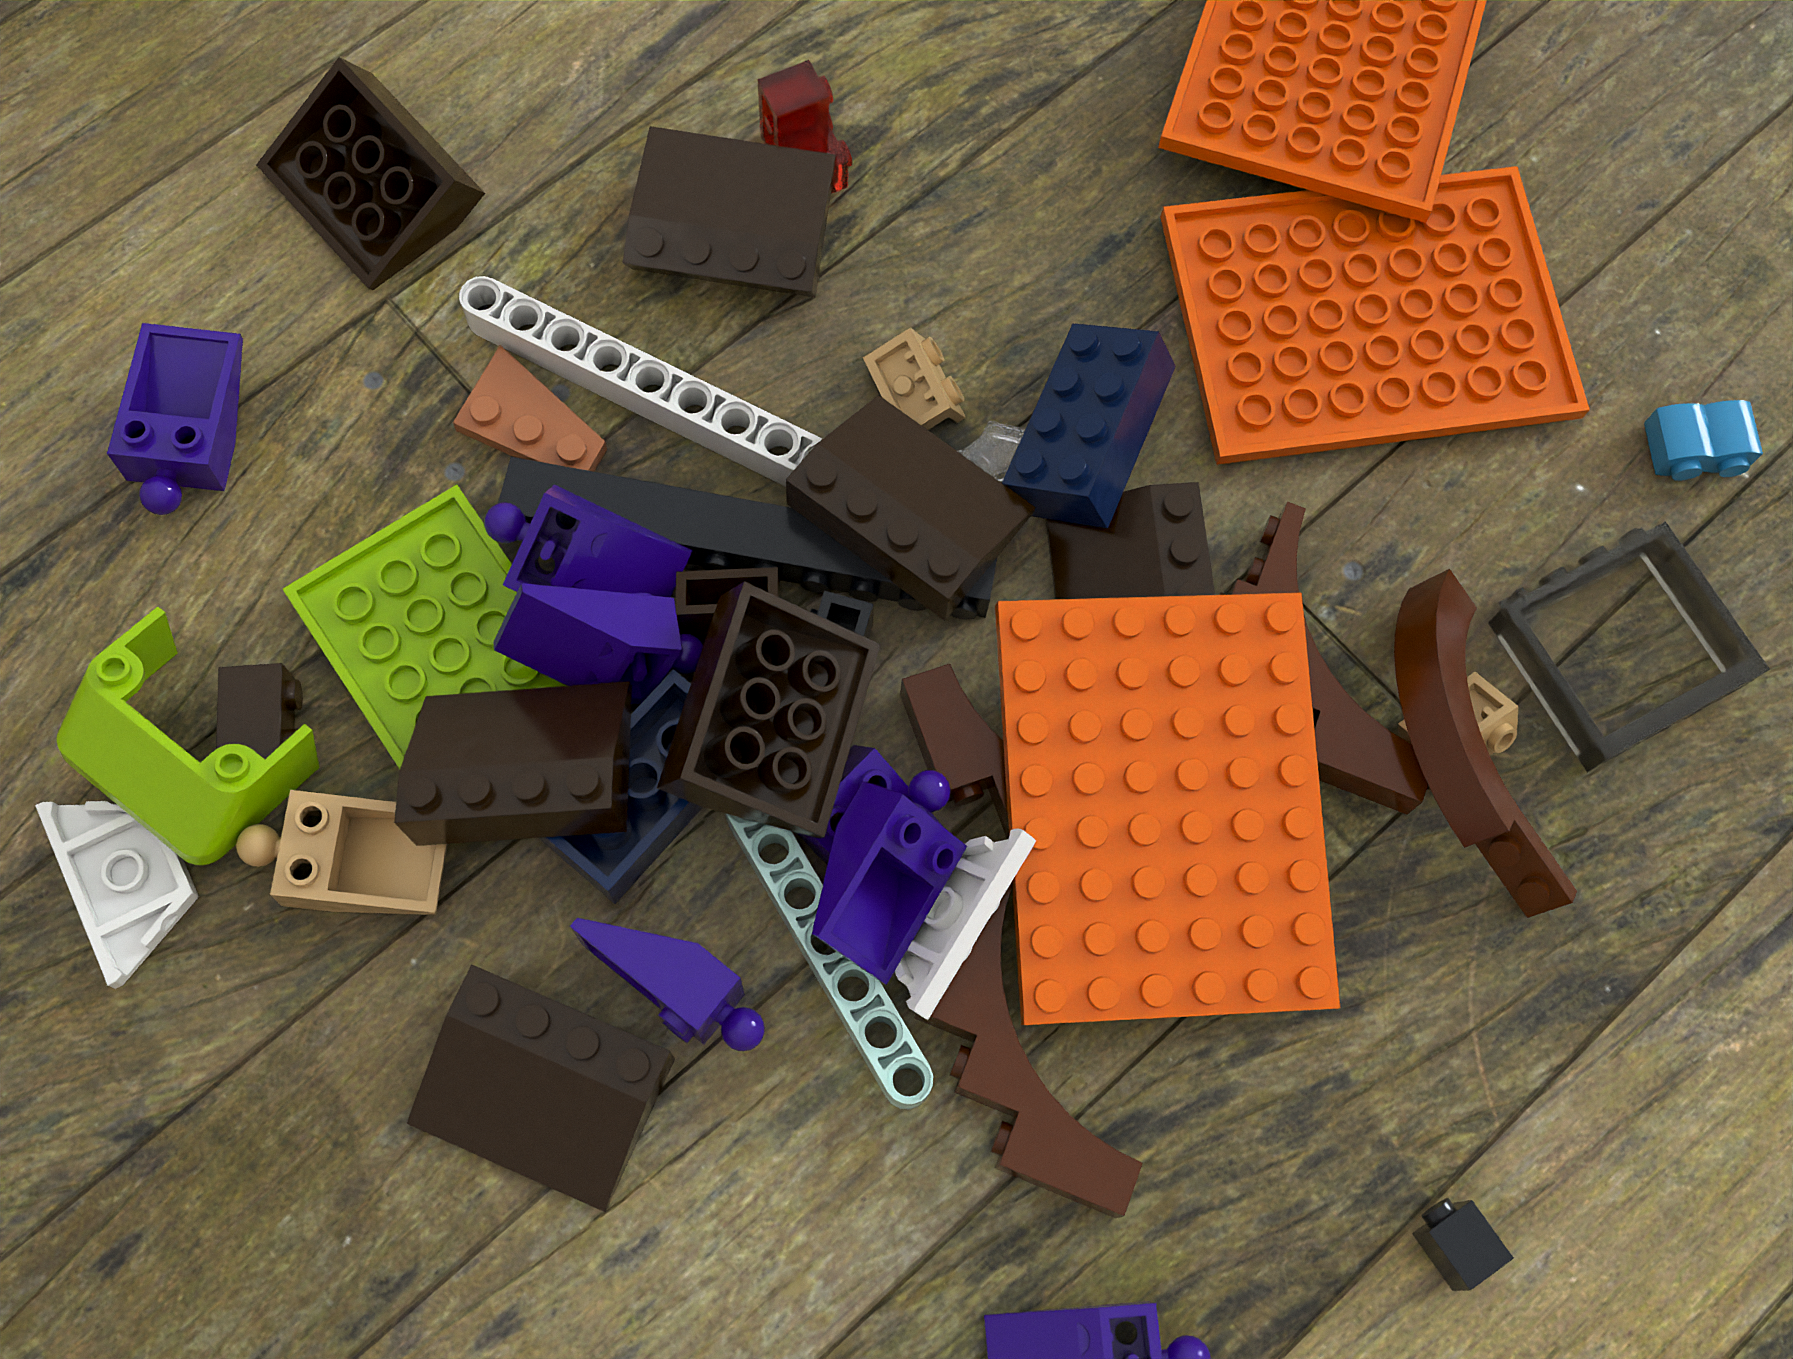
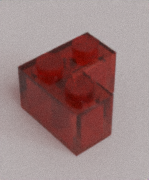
M807 60L757 79L760 136L764 143L835 154L836 162L831 194L847 188L848 168L853 164L852 157L845 141H837L832 132L833 123L829 114V104L833 103V94L826 77L823 75L818 77L812 64Z

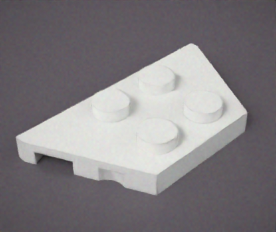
M86 801L85 805H57L54 802H41L35 806L106 983L108 986L116 989L125 984L198 899L199 895L184 860L117 804H111L108 801Z
M1019 828L1010 831L1009 839L993 842L987 836L970 839L965 843L968 847L895 970L897 979L907 986L911 995L906 1001L909 1009L924 1019H929L960 966L970 955L972 946L991 915L997 910L1000 900L1034 846L1036 840L1024 830Z

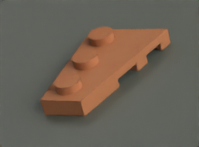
M501 345L453 421L457 432L510 456L595 472L607 451L605 440Z

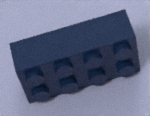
M1072 323L1002 481V484L1036 507L1031 517L1101 528L1109 527L1176 367L1159 331Z
M674 669L631 714L627 832L539 838L614 904L620 900L703 808L657 789L691 685Z

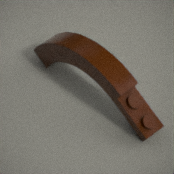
M1448 569L1409 588L1401 603L1397 616L1394 642L1395 673L1400 704L1406 728L1423 775L1450 827L1464 848L1473 844L1478 847L1525 916L1529 918L1573 903L1577 890L1512 798L1484 743L1470 698L1465 659L1467 633L1477 607L1452 571Z

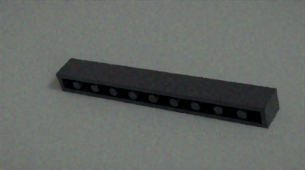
M510 457L498 503L507 502L516 505L521 509L528 523H531L544 493L555 484L692 550L687 563L702 566L704 570L778 567L779 580L798 583L802 588L811 592L824 593V591L831 589L847 592L852 598L865 602H874L880 598L897 601L901 607L909 610L922 611L927 609V607L791 507ZM561 511L559 512V520L563 525L568 527L575 525V518ZM997 558L950 616L964 620L974 619L976 616L986 618Z

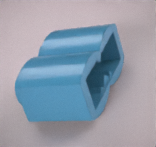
M1728 400L1706 405L1694 403L1669 405L1657 408L1644 422L1655 475H1672L1673 480L1692 479L1702 474V472L1719 473L1721 477L1738 476L1747 472L1750 466L1763 454L1749 401Z

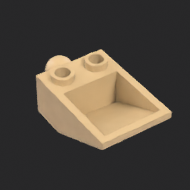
M290 790L281 837L273 828L267 825H251L245 828L238 836L236 850L243 862L255 867L268 865L277 858L270 895L284 907L332 912L436 915L448 844L416 846L394 823L396 802ZM309 816L322 817L318 825L307 827ZM300 864H311L312 872L310 876L304 880H297Z

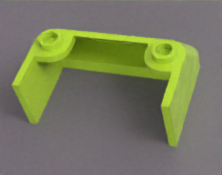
M157 606L90 662L57 733V746L67 764L183 860L194 865H207L222 858L236 845L238 836L245 828L259 824L289 796L290 790H296L320 768L313 730L304 724L266 759L245 745L228 744L213 751L200 763L126 703L127 700L141 689L145 680L178 654L166 613Z

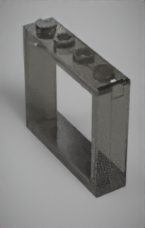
M1666 521L1646 532L1642 527L1639 529L1634 528L1617 540L1620 546L1610 551H1607L1604 545L1592 550L1578 560L1580 567L1570 572L1564 566L1552 571L1538 581L1541 587L1530 593H1527L1525 588L1516 590L1511 596L1498 602L1501 610L1488 622L1587 773L1741 689L1770 670ZM1642 558L1722 673L1604 737L1525 619Z

